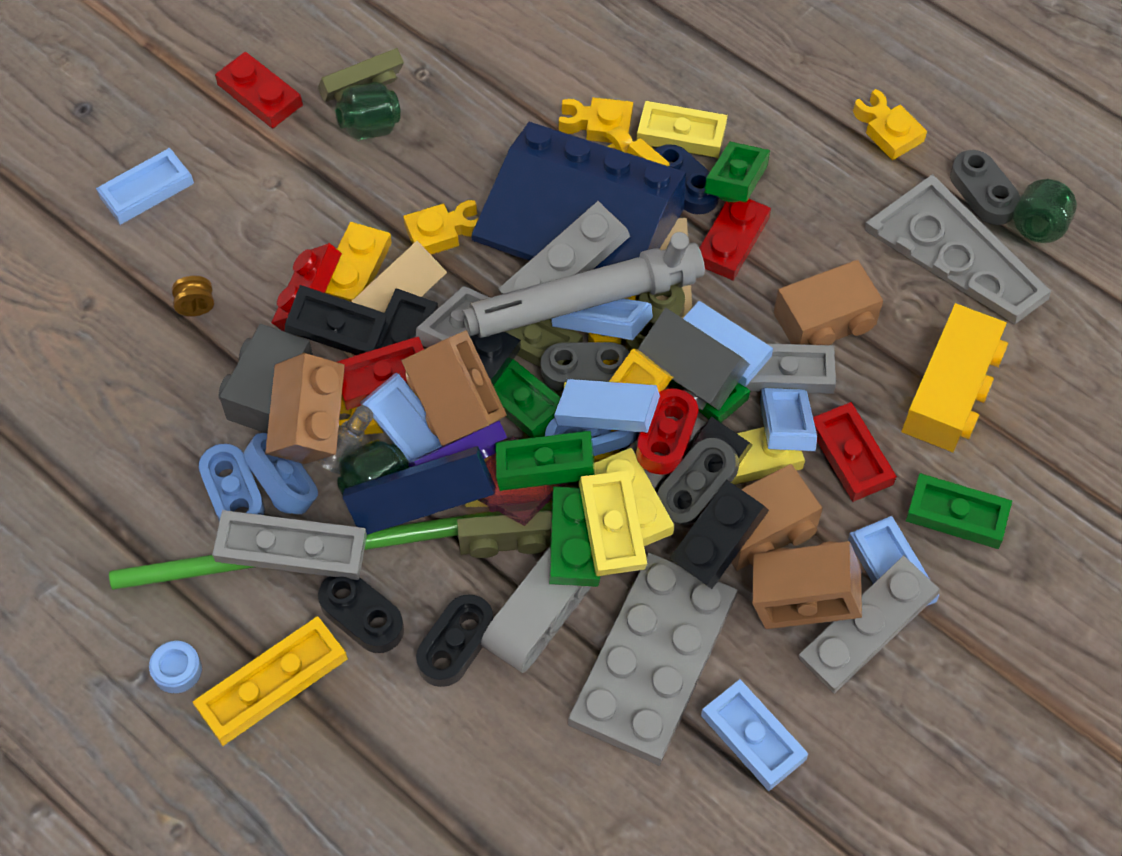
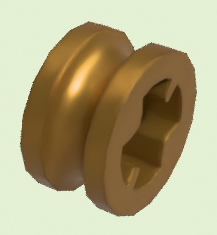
M186 276L173 283L172 294L175 311L184 316L194 317L206 314L212 310L214 299L211 294L213 291L211 282L201 276Z

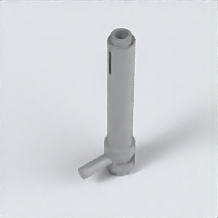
M677 232L672 235L666 250L661 251L659 248L642 251L637 258L472 302L469 304V308L462 310L464 325L469 336L477 335L479 338H483L646 292H650L651 295L669 291L671 285L676 284L678 287H684L694 284L696 278L703 277L705 274L704 260L698 245L695 242L689 243V238L685 233Z

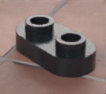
M329 576L322 582L318 592V599L323 614L364 649L373 653H384L394 649L400 643L404 635V624L399 609L359 577V580H354L348 577ZM340 589L351 591L349 596L344 599L334 597L335 593ZM375 618H384L387 621L380 628L370 626L371 621Z
M471 594L455 598L449 603L417 650L416 660L419 673L427 683L437 687H446L456 683L462 678L483 648L481 645L482 637L494 619L492 608L485 599ZM466 620H475L478 623L477 627L472 630L462 628L461 624ZM440 658H446L451 661L450 666L445 669L436 668L434 663Z

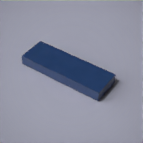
M476 446L346 488L342 498L356 526L366 528L368 535L495 495L496 486L480 449Z

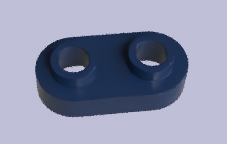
M668 144L655 149L668 162H674L670 163L669 167L686 172L684 210L697 215L706 214L714 210L718 205L719 197L705 193L706 178L710 171L680 146ZM700 185V186H703L704 188H703V189H697V188H695L694 186Z

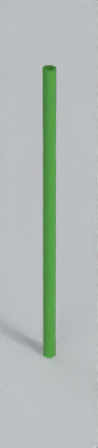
M552 502L393 526L368 534L364 550L457 536V519L552 511ZM212 555L112 570L109 571V580L112 590L254 567L215 562Z

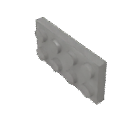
M648 553L646 557L647 566L645 570H640L568 718V726L660 766L733 606L738 589L721 582H717L713 589H711L678 564Z

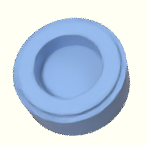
M170 641L154 651L150 658L149 671L154 682L161 690L168 693H182L197 683L201 676L202 664L196 650L190 644L183 641Z

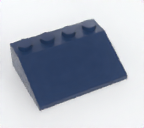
M529 121L508 150L472 232V241L530 261L592 205L599 201L628 229L630 237L594 269L637 258L642 251L653 248L660 249L677 219L682 214L685 200L686 172Z

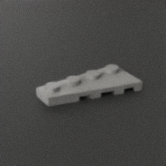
M933 174L865 223V231L1013 324L1018 323L1049 300L1051 290Z

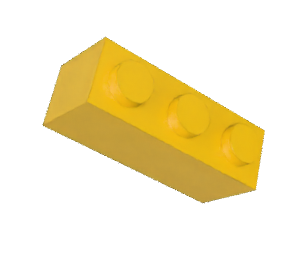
M957 303L954 304L910 406L901 431L902 433L953 453L960 436L968 440L970 439L979 417V413L971 411L975 400L982 403L985 402L994 377L986 375L989 365L999 368L1009 343L1000 339L1007 322Z

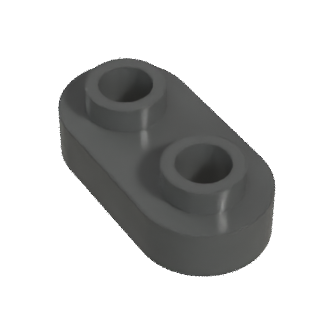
M967 150L958 154L952 165L950 179L959 193L983 221L994 225L1010 222L1015 217L1020 204V195L1014 185L986 153L978 150ZM995 195L1001 196L1002 199L996 198Z
M613 342L557 343L547 348L541 357V376L547 386L557 391L564 390V382H567L568 379L609 382L630 352L624 346ZM569 360L571 363L568 365H559L557 361ZM614 360L617 363L613 365H607L603 363V361Z
M717 438L701 440L690 450L664 481L657 494L672 522L687 525L697 521L726 479L732 482L736 477L739 469V458L736 451L728 443ZM715 456H721L723 460L722 468L718 472H710L708 468L710 459ZM686 492L690 493L692 497L691 505L686 509H680L677 503L679 496Z

